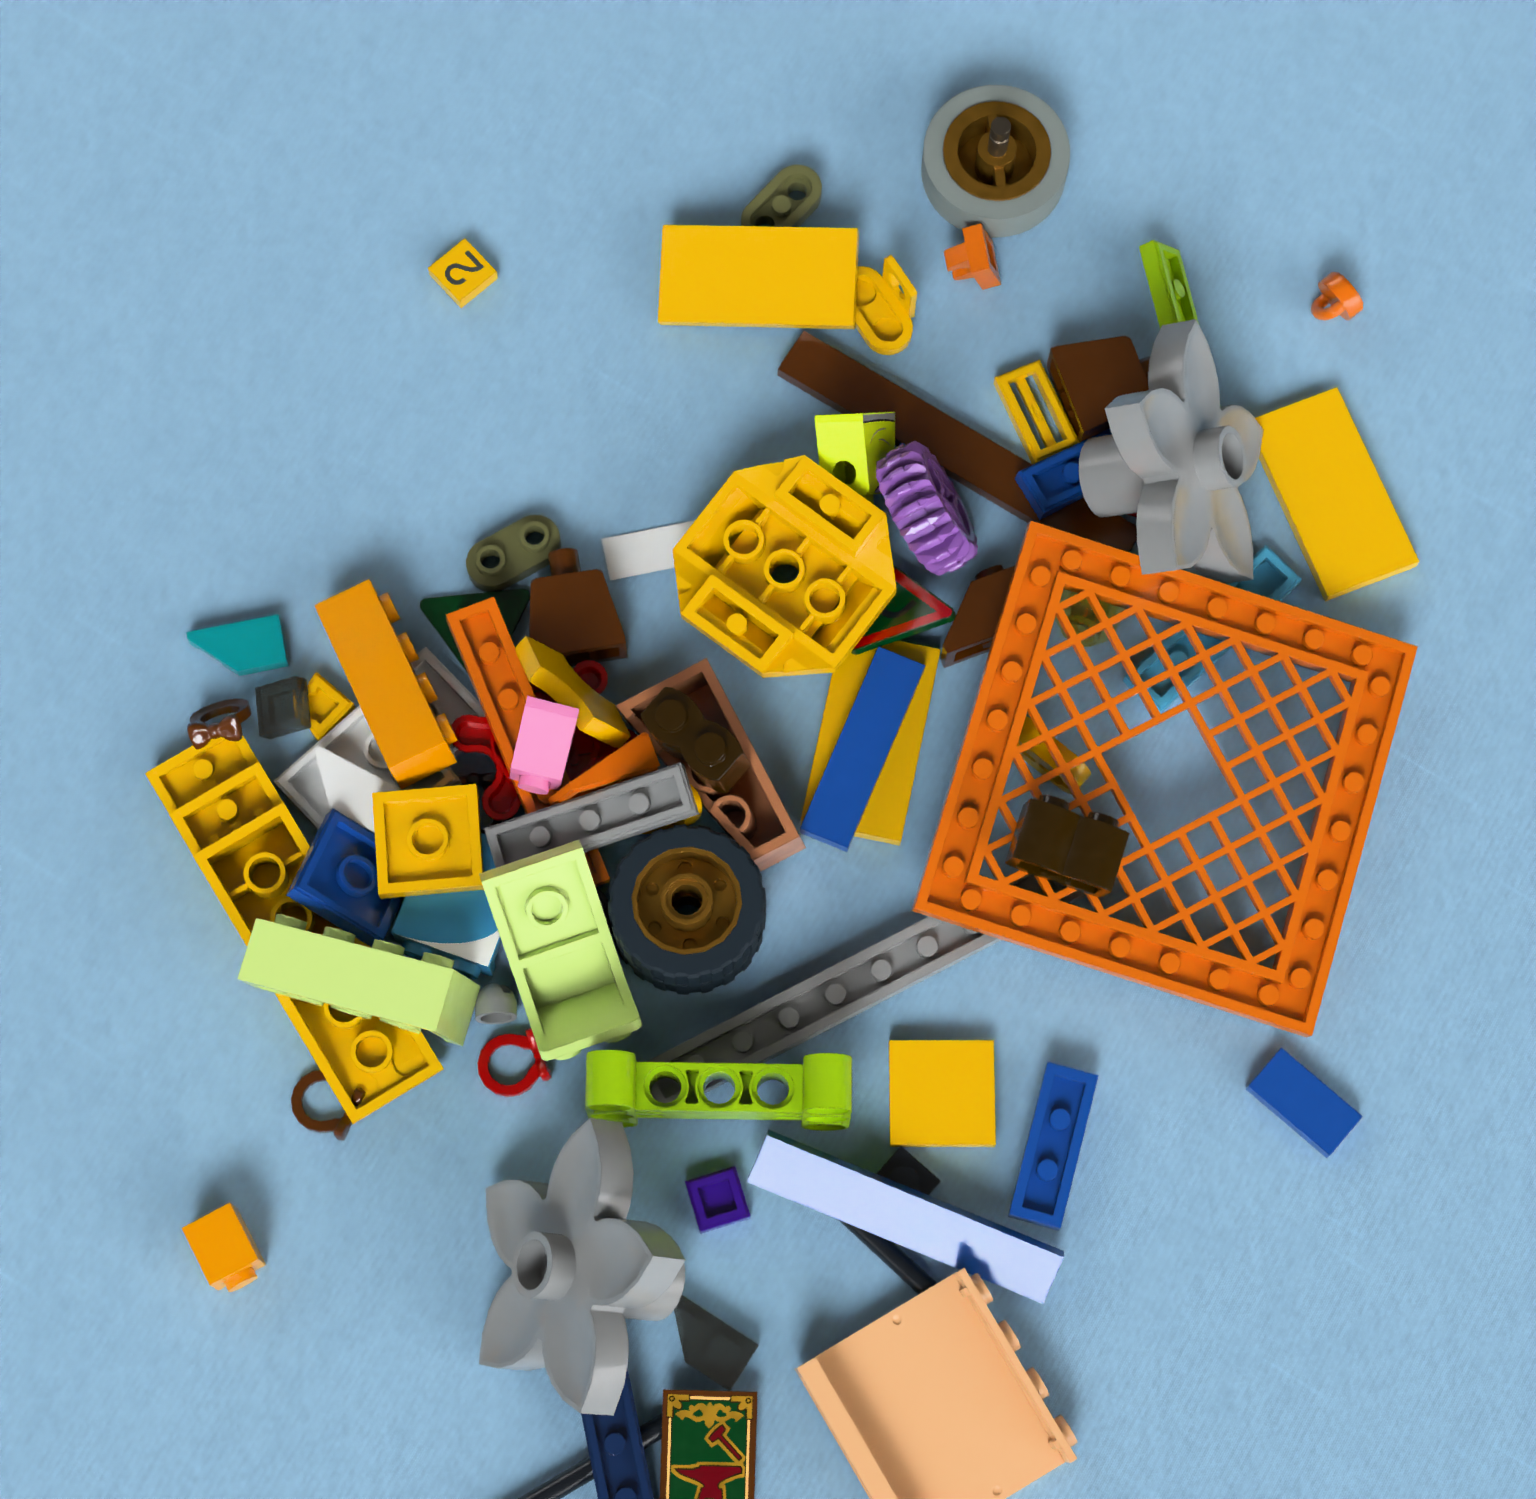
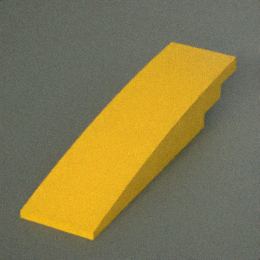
M242 736L240 741H229L222 737L211 739L205 747L198 750L192 745L145 773L246 946H248L256 918L274 922L276 914L307 922L305 931L323 935L325 927L342 930L286 896L310 845L244 736ZM355 938V944L370 947L369 945ZM275 993L352 1124L357 1123L444 1070L422 1032L417 1034L400 1029L397 1026L380 1021V1018L372 1016V1019H365L333 1009L327 1003L319 1006ZM356 1088H362L366 1092L361 1104L355 1107L351 1101L352 1095Z

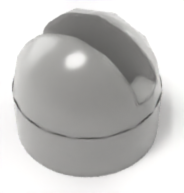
M489 983L479 991L475 1004V1020L483 1024H504L517 1019L516 999L509 987L498 985L497 983Z

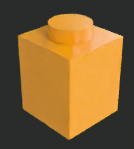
M230 1202L182 1228L209 1285L218 1291L226 1287L228 1292H233L245 1287L258 1278L255 1271L266 1265L238 1208Z

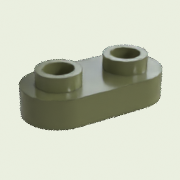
M791 165L782 169L744 208L741 215V226L768 224L772 227H800L820 204L822 184L818 174L804 165ZM793 191H801L806 196L801 200H794L789 194Z
M529 515L479 541L469 550L466 558V568L471 582L485 592L502 591L549 565L548 554L554 550L561 549L559 530L549 518L542 515ZM533 532L541 533L544 536L542 542L535 545L528 543L526 538ZM489 556H495L500 559V563L495 568H486L482 565L483 560Z

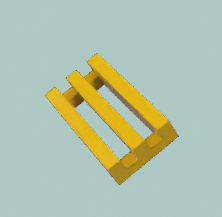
M1040 359L994 378L993 384L1032 465L1080 443ZM1032 375L1063 441L1056 443L1025 379L1026 377ZM1013 382L1045 446L1043 449H1040L1009 385Z

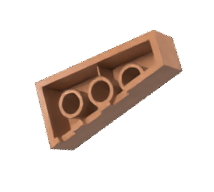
M707 658L616 705L618 711L638 735L643 732L649 734L656 755L667 767L682 763L685 766L689 782L698 792L702 807L727 835L733 838L737 845L745 848L750 854V859L754 865L758 866L760 872L806 848ZM664 687L676 689L687 695L698 706L706 720L726 728L742 747L751 767L727 794L715 791L703 784L693 773L687 762L670 755L662 749L645 726L641 713Z

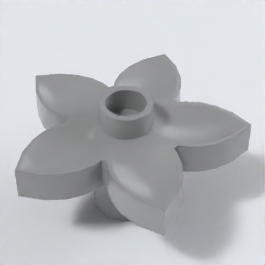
M1197 320L1162 325L1153 343L1149 360V390L1116 397L1105 408L1112 434L1089 438L1081 449L1079 480L1084 499L1090 510L1099 517L1137 513V547L1142 575L1186 569L1194 566L1203 577L1222 583L1253 580L1251 527L1238 487L1247 481L1255 471L1260 456L1264 429L1254 416L1242 406L1227 405L1220 407L1219 383L1215 363L1209 344Z
M589 1118L569 1137L559 1152L549 1183L503 1180L486 1188L487 1222L491 1240L499 1257L512 1269V1274L500 1287L489 1308L482 1332L479 1364L498 1369L524 1371L546 1368L551 1384L562 1400L579 1413L614 1416L624 1388L628 1366L629 1339L625 1319L660 1321L668 1317L678 1305L685 1284L684 1262L686 1259L677 1243L659 1226L643 1221L626 1220L633 1193L634 1175L629 1142L622 1122Z

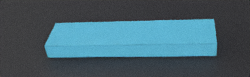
M1265 545L1253 556V580L1225 584L1281 602L1300 584L1302 579ZM1183 630L1162 641L1174 666L1197 655ZM1196 632L1205 650L1222 642V640ZM1232 646L1211 656L1210 659L1213 664L1225 655ZM1154 649L1135 666L1143 682L1166 671ZM1199 662L1180 672L1179 675L1188 689L1206 671L1202 663ZM1126 674L1123 682L1131 689L1134 685L1128 674ZM1170 678L1147 689L1160 714L1180 697Z

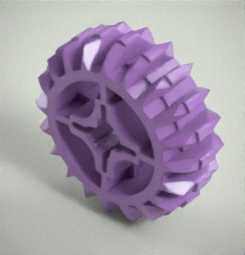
M913 441L905 446L902 444L886 453L887 456L877 461L876 479L879 482V490L885 499L884 504L889 509L892 520L897 525L900 535L907 542L910 551L914 552L918 562L923 564L926 570L938 576L949 571L952 573L965 566L967 561L977 555V537L974 533V526L968 517L969 513L954 488L953 482L947 476L944 467L940 466L936 456L931 454L926 446L917 441Z

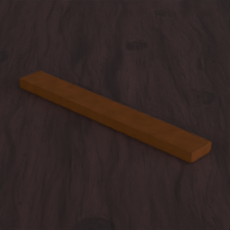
M806 331L802 332L778 368L777 376L842 414L895 412L896 446H899L900 443L907 445L913 441L926 446L930 453L936 456L940 466L944 467L947 476L1026 523L1030 521L1041 523L1126 552H1131L1137 542V528L1135 524L1119 515L1111 517L1095 515L1088 507L1084 498L1039 520L1015 480L1017 473L1031 466V463Z

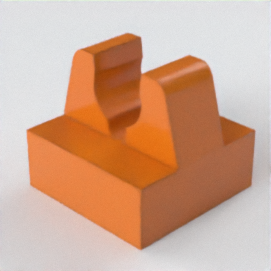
M982 224L962 228L965 242L944 251L948 272L952 271L954 280L975 278L982 290L1001 285L993 241Z

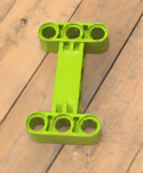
M595 1050L586 1053L585 1110L588 1119L594 1118L622 1122L624 1128L637 1126L638 1118L801 1120V1127L807 1130H845L849 1128L852 1113V1057L838 1053H816L805 1055L803 1057V1064L637 1062L636 1056L632 1052ZM664 1078L673 1079L681 1087L679 1096L668 1103L658 1102L651 1095V1089L655 1082ZM716 1079L726 1080L734 1087V1095L725 1103H713L704 1094L708 1083ZM768 1080L780 1081L787 1088L788 1095L779 1104H767L758 1095V1089L761 1084Z

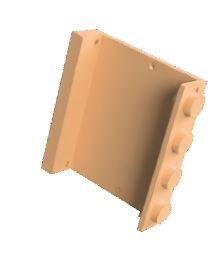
M965 1268L958 1270L795 1368L869 1499H1006L1065 1462L1071 1463L1077 1459L1071 1449L1072 1446L1078 1443L1073 1431L1061 1414L1056 1418H1053L1043 1401L1044 1398L1049 1396L1044 1382L1033 1367L1025 1371L1015 1354V1351L1021 1348L1019 1340L1006 1320L1000 1323L996 1322L987 1307V1304L993 1301L992 1295L978 1273L969 1276Z

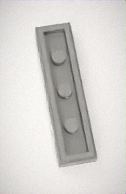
M678 763L484 828L495 867L497 868L576 840H580L585 853L699 815L685 766L682 763Z

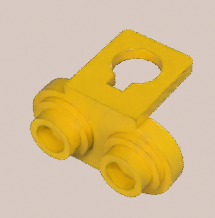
M890 254L884 258L882 276L870 267L858 266L855 328L866 344L876 353L882 355L897 354L909 345L912 338L913 324L911 318L915 317L917 291L895 258Z

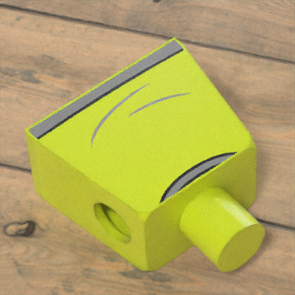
M895 412L815 415L819 466L874 504V494H882L879 490V482L876 479L877 461L887 456L886 453L895 449Z

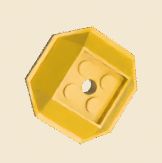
M806 455L784 459V462L763 464L734 471L673 548L681 618L762 678L835 673L896 594V581L886 513ZM780 565H791L799 571L798 576L789 583H779L771 577L774 569Z

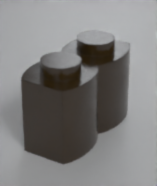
M664 687L641 713L645 726L660 747L670 755L685 760L696 777L715 791L727 794L751 767L746 754L733 734L723 726L706 720L694 701L676 689Z
M1043 794L1039 796L1038 800L1029 799L1023 804L1005 864L1038 877L1054 880L1086 894L1101 898L1110 894L1130 833L1118 828L1119 821L1106 814L1089 812L1088 817L1080 816L1068 810L1070 804L1058 797Z

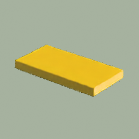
M663 225L658 323L660 325L855 329L858 228Z
M1337 387L1255 417L1264 429L1259 460L1325 602L1410 570L1418 565L1419 559Z
M895 641L881 647L924 664L925 671L854 836L900 846L941 649ZM877 648L858 655L850 653L838 670L832 673L800 825H802Z

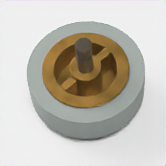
M985 85L963 91L948 100L937 111L926 131L921 164V177L925 193L934 209L947 222L960 230L981 223L990 238L1008 237L1028 231L1051 214L1062 196L1070 163L1068 135L1055 111L1042 99L1028 91L1006 85Z

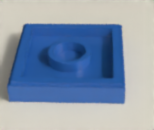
M335 809L326 814L286 896L342 930L356 935L355 938L372 947L374 939L384 940L403 897L385 899L379 897L375 834Z

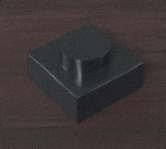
M902 1146L876 1173L927 1195H930L941 1182Z

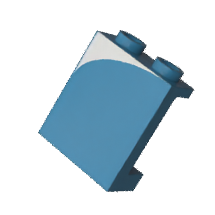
M481 833L485 872L496 867L487 837ZM484 890L405 897L391 931L395 941L405 948L404 954L421 961L423 953L428 952L454 960L452 969L468 978L478 979L480 973L491 977L494 975L496 969L495 959L502 941Z

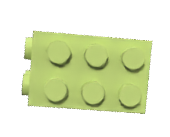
M580 840L479 873L542 1060H566L576 1056L584 1048L602 1042L613 1043L621 1041L630 1036L633 1031L641 1028L642 1021L625 978Z

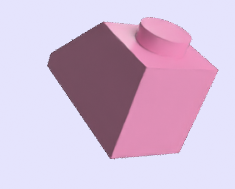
M527 696L509 779L519 781L518 787L520 789L536 794H548L549 789L560 790L579 714L578 708Z

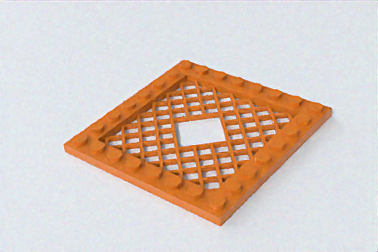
M1030 521L1026 527L911 911L1306 1038L1312 1036L1418 646L1182 569L1142 575L1139 555ZM1063 589L1078 593L1060 602ZM1087 599L1099 623L1076 634L1064 610ZM1099 601L1126 610L1108 618ZM1135 614L1148 639L1125 650L1113 625ZM1056 616L1068 639L1046 650ZM1148 617L1173 624L1174 626L1157 634ZM1104 630L1117 655L1094 666L1081 641ZM1183 630L1197 655L1174 666L1161 641ZM1196 632L1222 640V642L1205 650ZM1072 646L1085 671L1062 682L1050 657ZM1152 646L1166 671L1143 682L1130 657ZM1232 646L1245 671L1223 682L1210 657ZM1245 648L1271 656V658L1254 666ZM1121 662L1134 687L1111 698L1098 673ZM1201 662L1214 687L1192 698L1179 673ZM1281 662L1294 687L1271 697L1259 672ZM1042 664L1054 687L1031 698ZM1293 664L1321 673L1302 681ZM1090 678L1103 703L1080 714L1067 689ZM1170 678L1183 703L1160 714L1147 689ZM1250 678L1263 703L1240 713L1227 689ZM1329 678L1342 703L1320 713L1307 688ZM1342 680L1351 682L1349 691ZM1298 693L1311 719L1289 730L1276 704ZM1058 694L1071 719L1048 731L1035 706ZM1139 694L1152 719L1129 730L1116 705ZM1219 694L1232 719L1209 730L1196 705ZM1267 709L1280 735L1258 746L1245 720ZM1107 710L1120 735L1097 746L1084 721ZM1187 710L1236 799L1150 844L1102 753ZM1343 711L1337 735L1334 739L1324 720ZM1028 712L1040 735L1017 747ZM1236 725L1249 751L1227 762L1214 736ZM1315 725L1329 750L1307 761L1293 736ZM1076 726L1089 751L1066 763L1053 737ZM1284 741L1298 767L1276 778L1262 752ZM1044 742L1057 768L1034 779L1021 754ZM1093 758L1106 784L1083 795L1070 770ZM1254 758L1267 783L1244 794L1231 769ZM1330 759L1321 788L1311 768ZM1012 761H1014L1026 784L1003 795ZM1302 773L1316 799L1293 810L1280 784ZM1062 775L1075 799L1069 803L1068 810L1071 811L1079 807L1083 816L1088 817L1089 812H1092L1087 802L1111 791L1124 815L1117 819L1119 821L1118 827L1128 823L1141 846V849L1122 858L1116 876L1127 898L1104 909L1097 896L1085 893L1094 911L1060 901V899L1077 890L1066 887L1054 893L1048 880L1042 877L1035 876L1045 896L1010 885L1029 873L1019 870L1005 877L992 854V851L1012 841L1017 822L1006 804L1007 802L1030 791L1034 799L1038 800L1039 796L1042 795L1038 786ZM1271 789L1285 815L1262 826L1249 800ZM1240 806L1253 832L1231 843L1217 817ZM1316 807L1308 836L1298 816ZM999 809L1011 833L988 844ZM1289 821L1302 848L1280 859L1266 833ZM1209 822L1222 848L1199 859L1186 833ZM1258 838L1271 864L1248 875L1235 849ZM1178 839L1191 864L1168 876L1154 850ZM1226 854L1240 880L1217 892L1204 865ZM1146 855L1159 881L1136 893L1123 866ZM1303 855L1296 884L1294 885L1284 865ZM983 859H985L996 880L979 875ZM1275 870L1289 896L1266 907L1253 881ZM1195 871L1209 897L1185 908L1172 882ZM1244 887L1258 913L1235 924L1221 898ZM1164 888L1177 914L1154 925L1140 899ZM1132 904L1144 927L1110 917L1109 915ZM1213 904L1226 930L1203 941L1190 915ZM1289 905L1281 934L1270 914ZM1262 919L1275 946L1253 957L1239 931ZM1181 920L1193 943L1159 933V931ZM1230 936L1242 959L1209 949L1208 947ZM1276 954L1272 969L1257 964Z

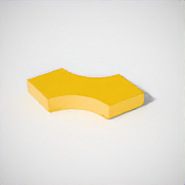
M525 635L515 647V650L529 682L546 692L558 704L578 708L579 714L576 726L580 731L614 748H620L631 735L616 705L588 686L571 668L563 654Z

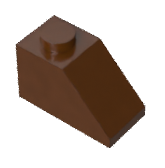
M1002 565L989 567L979 572L975 576L976 580L971 581L942 647L940 660L944 668L989 652L1015 565L1006 569Z

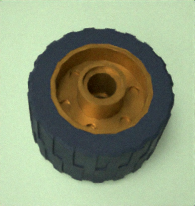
M683 824L674 825L673 828L665 830L661 828L652 832L649 837L636 842L631 847V851L621 858L616 867V874L614 878H611L609 886L610 902H608V913L614 941L618 945L619 953L624 962L632 967L634 974L643 981L646 980L652 983L657 989L689 995V993L695 992L703 994L713 991L718 986H725L735 980V976L741 971L747 969L752 963V957L755 952L759 951L762 943V933L765 930L766 894L765 888L762 886V875L758 866L754 865L750 859V854L743 846L740 847L733 841V838L723 832L721 834L715 832L710 827L701 825L692 827ZM683 905H693L699 908L692 915H683L677 912V909Z

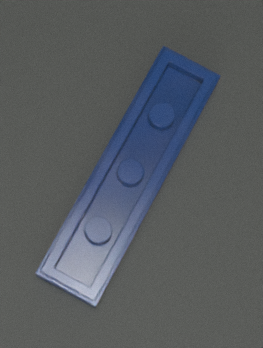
M878 646L800 827L801 834L845 852L848 851L925 671L924 664Z

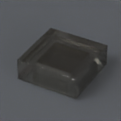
M293 676L255 688L260 737L274 739L311 728L307 679Z

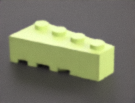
M276 914L274 922L256 918L237 978L238 980L255 988L315 1005L323 1006L324 1003H327L333 1009L357 1017L372 1019V1016H376L382 1022L420 1034L421 1029H425L445 1039L444 1041L463 1046L481 986L452 969L454 960L428 952L423 953L421 961L403 956L404 947L374 939L372 948L355 944L356 935L332 927H325L323 935L305 931L307 922L282 914Z

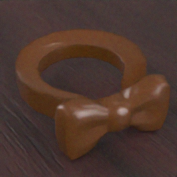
M228 699L210 704L194 712L190 716V724L187 725V731L195 749H201L211 739L220 737L229 741H240L243 736L241 723L251 716L249 702L245 699ZM235 713L234 715H229L223 718L220 722L211 723L209 725L205 723L206 721L219 715Z
M321 1070L312 1071L302 1077L294 1087L291 1097L292 1112L297 1121L309 1131L317 1133L333 1132L337 1140L344 1141L352 1125L346 1112L342 1118L317 1121L307 1116L303 1109L302 1100L307 1089L317 1082H327ZM356 1088L352 1095L351 1101L355 1107L361 1104L366 1092L362 1088Z

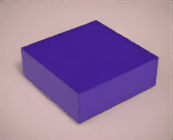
M735 1166L685 1181L700 1234L751 1219Z

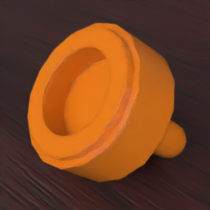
M1331 272L1318 283L1322 294L1311 305V314L1316 319L1325 321L1340 315L1349 321L1363 310L1364 304L1359 293L1340 273Z

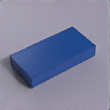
M1283 1048L1277 1051L1246 1088L1250 1094L1326 1158L1334 1152L1363 1117Z

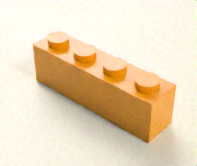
M368 579L315 604L316 611L383 758L400 788H406L457 763L450 744L458 741L445 713L435 716L430 703L439 699L426 672L416 675L411 663L420 658L407 632L398 635L392 624L401 618L389 593L386 592L379 596L372 582Z

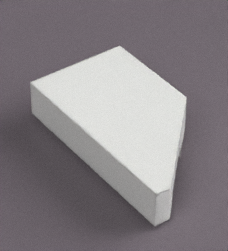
M318 745L314 753L330 810H337L375 834L372 793L399 791L401 788Z

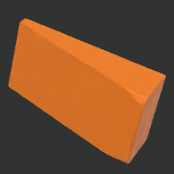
M647 732L641 733L569 782L548 798L550 805H555L658 770L660 763L649 734Z

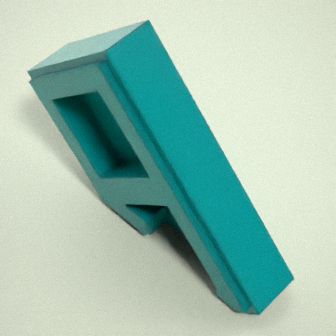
M279 614L186 632L187 640L192 646L207 653L238 676L289 667Z

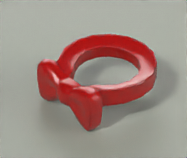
M531 1028L525 1031L527 1036L517 1034L498 1035L488 1041L481 1050L477 1062L478 1073L484 1085L494 1094L504 1097L520 1096L530 1090L539 1077L543 1081H549L552 1078L547 1061L541 1059ZM509 1045L520 1047L524 1050H531L535 1058V1064L521 1081L513 1085H504L492 1078L489 1071V1062L496 1050Z

